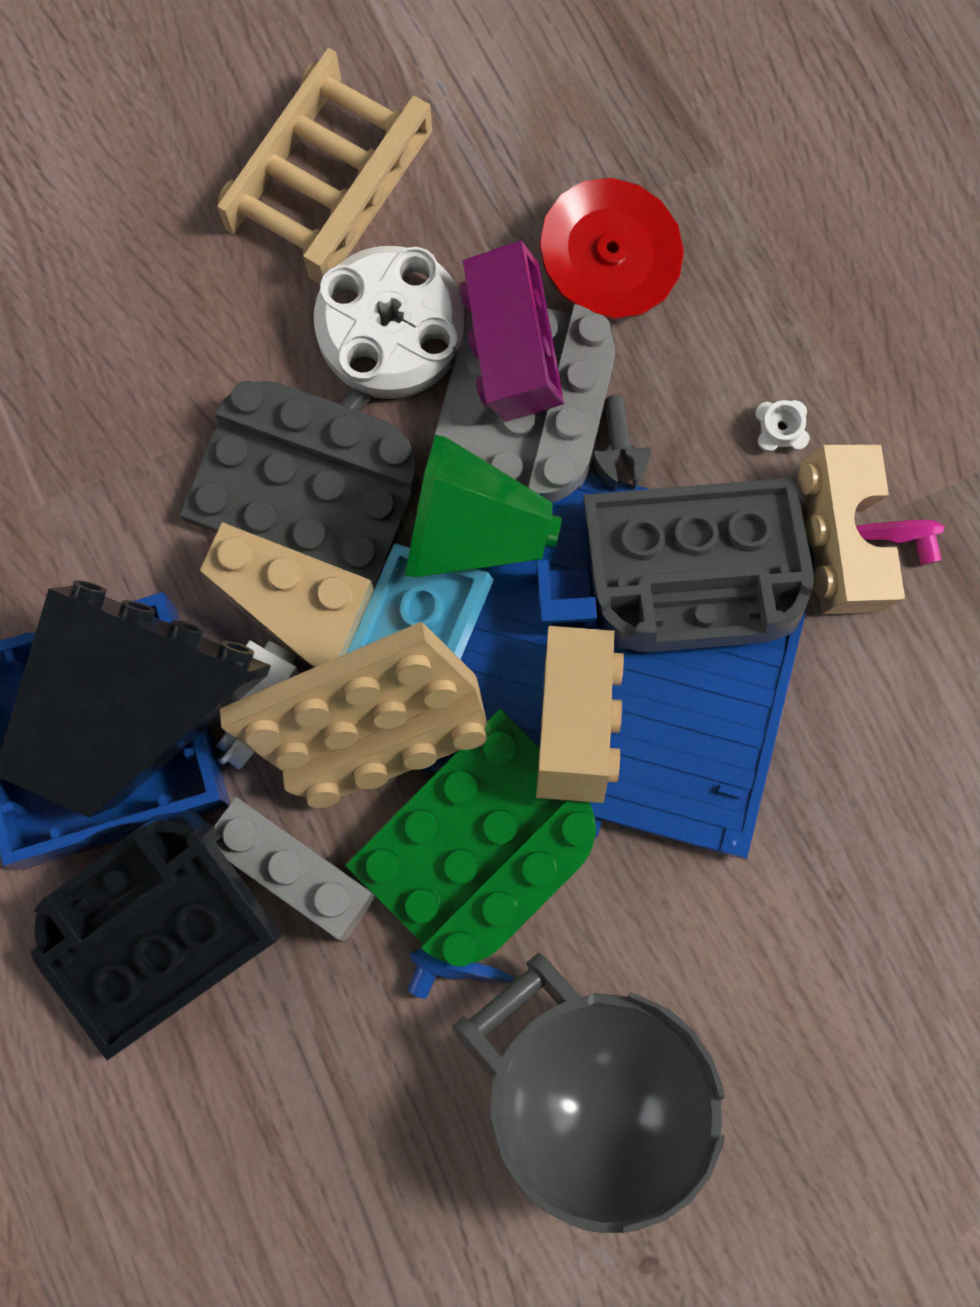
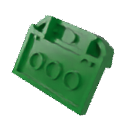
M499 709L486 722V741L484 744L474 749H460L345 865L423 944L421 948L426 953L440 961L457 967L481 961L500 949L584 864L595 840L596 824L591 802L536 798L539 745L502 709Z

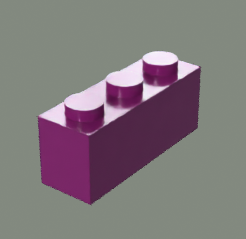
M521 240L462 260L466 281L460 283V291L465 307L472 315L474 328L468 330V339L474 356L480 362L482 375L476 378V387L482 404L485 407H490L505 422L563 405L564 398L538 261Z

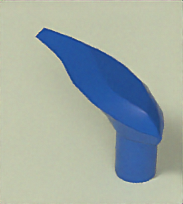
M423 949L410 952L411 961L417 967L407 987V991L416 997L427 999L437 975L453 980L473 979L489 983H512L514 976L478 962L462 967L453 966L450 963L432 957Z

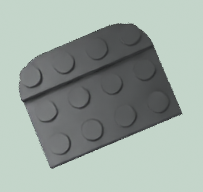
M242 381L238 383L232 393L223 400L215 413L219 420L179 516L186 522L216 533L221 523H226L371 580L375 589L416 491V465L409 440L396 427L382 419L284 384L270 381Z
M795 477L584 495L583 510L597 621L603 630L615 631L614 647L640 652H659L755 644L774 641L796 631L813 589L814 574Z

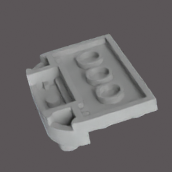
M574 304L572 314L547 308L564 404L505 422L490 407H485L478 395L476 378L482 374L480 362L474 356L468 339V330L474 328L472 315L468 311L464 325L463 340L455 358L435 435L447 437L551 502L567 497L577 488L580 489L586 480L611 379L615 345L608 319L601 314L594 313Z

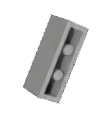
M237 797L234 798L214 826L223 836L215 844L230 863L340 941H347L377 898L368 889Z

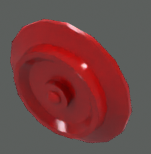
M611 177L582 181L560 194L543 220L539 248L545 273L560 295L573 305L583 306L594 313L613 320L641 316L664 302L680 278L684 247L678 223L660 199L638 184Z

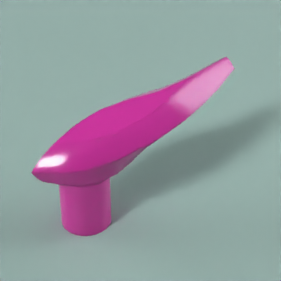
M904 520L856 526L863 539L890 540L896 543L915 541L921 566L942 561L936 535L942 534L945 526L934 520Z

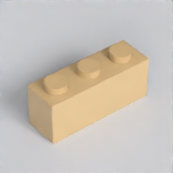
M548 626L536 798L604 803L607 783H618L620 748H610L611 733H620L622 700L612 699V685L621 686L624 653H614L615 631Z

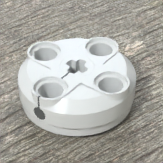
M378 246L365 249L351 255L323 275L314 309L316 337L320 351L328 366L351 388L382 399H400L419 394L435 385L449 371L455 362L464 335L465 314L459 289L450 274L436 261L434 255L426 249L400 246ZM412 272L422 273L429 278L425 283L417 286L409 285L403 281L404 277ZM342 290H351L358 294L357 298L348 304H340L333 300L336 293ZM430 339H440L448 345L446 350L439 354L427 353L421 346ZM360 357H370L377 362V365L368 372L360 373L351 368V364Z

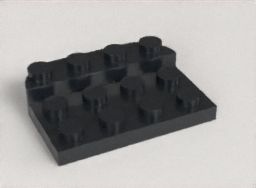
M184 810L180 813H167L148 821L58 889L47 895L34 910L37 913L34 926L37 947L30 951L32 958L45 979L107 1061L274 944L283 935L215 844L223 836L194 811Z

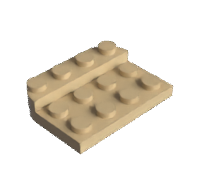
M422 621L219 708L222 729L280 769L283 773L285 791L307 798L308 805L313 808L331 807L340 801V796L349 795L363 789L378 788L384 785L390 778L412 769L419 770L430 767L437 759L457 752L460 749L469 750L477 748L486 741V716L476 675Z

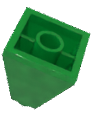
M435 435L424 474L405 575L421 577L542 559L545 547L556 548L562 517L552 515L553 502L447 437Z

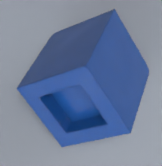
M548 559L537 560L536 587L540 635H548V626L594 629L597 619L595 597H591L589 571L585 568L549 570Z

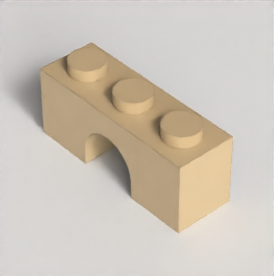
M881 445L821 446L799 462L800 470L798 474V485L805 498L808 518L805 532L807 541L812 546L815 566L813 588L816 596L819 597L821 614L880 612L905 600L897 547H876L866 542L856 528L854 517L855 512H863L889 496Z

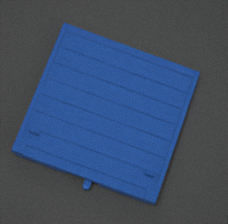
M588 473L580 489L577 488L567 497L553 502L552 515L562 517L556 548L545 547L542 559H548L549 570L587 569L590 574L591 597H595L583 510L584 495L634 491L633 484L618 481L616 490L613 491L604 483L599 475ZM638 486L635 490H646L648 488ZM808 543L809 552H810V557H811V563H812V568H813V574H814V572H815V566H814V559H813V553H812V546L809 545V543ZM537 560L477 568L488 572L494 581L463 652L461 661L477 677L486 722L499 709H502L540 745L545 655L548 635H540L536 587ZM808 603L796 631L770 642L659 652H640L614 647V653H624L621 686L612 685V699L622 700L620 733H611L610 748H620V770L618 783H607L604 803L591 802L596 824L595 838L598 836L602 820L618 824L621 827L733 858L736 857L743 860L748 858ZM596 619L594 629L603 630ZM457 752L437 759L430 767L419 770L435 775Z

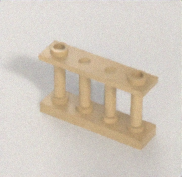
M330 48L326 49L317 63L312 62L307 67L302 76L301 87L238 177L225 184L219 195L217 205L225 230L235 234L244 219L248 217L302 248L309 279L318 284L321 283L323 275L329 269L339 265L347 258L433 131L430 104L413 95L403 110L397 109L393 112L341 83L337 52ZM328 99L385 130V137L376 150L371 148L366 151L313 121ZM301 138L358 170V176L349 189L343 188L339 191L286 160ZM274 177L331 209V216L321 230L317 228L312 231L258 200Z

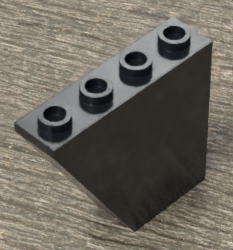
M75 580L72 586L49 588L0 752V778L88 818L115 808L220 717L219 708L240 700L266 678L271 665L253 658L254 651L245 645L231 641H222L219 644L204 638L205 631L194 624L178 620L168 623L154 617L155 609L146 604L131 600H123L120 603L106 597L107 590L100 585Z

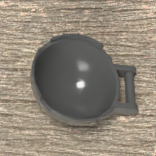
M537 953L526 962L528 970L471 1019L463 1016L452 1025V1029L461 1043L493 1079L491 1085L490 1122L503 1164L519 1189L539 1208L579 1229L598 1233H626L663 1222L692 1202L710 1179L723 1148L725 1135H721V1100L725 1098V1094L712 1056L694 1030L670 1009L630 992L629 996L594 993L581 997L545 956ZM543 987L558 1005L529 1022L508 1046L503 1057H501L485 1036Z

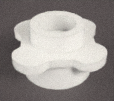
M781 400L773 404L770 402L760 404L755 412V417L761 424V434L758 437L759 447L766 452H773L777 447H791L796 451L804 449L810 440L809 434L804 430L806 426V406L797 400ZM784 422L787 425V429L780 430L778 423Z
M228 732L224 733L216 747L223 751L217 761L223 765L229 762L238 770L244 766L255 752Z

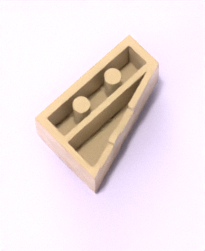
M223 522L200 569L214 589L310 669L347 654L374 591L371 580Z

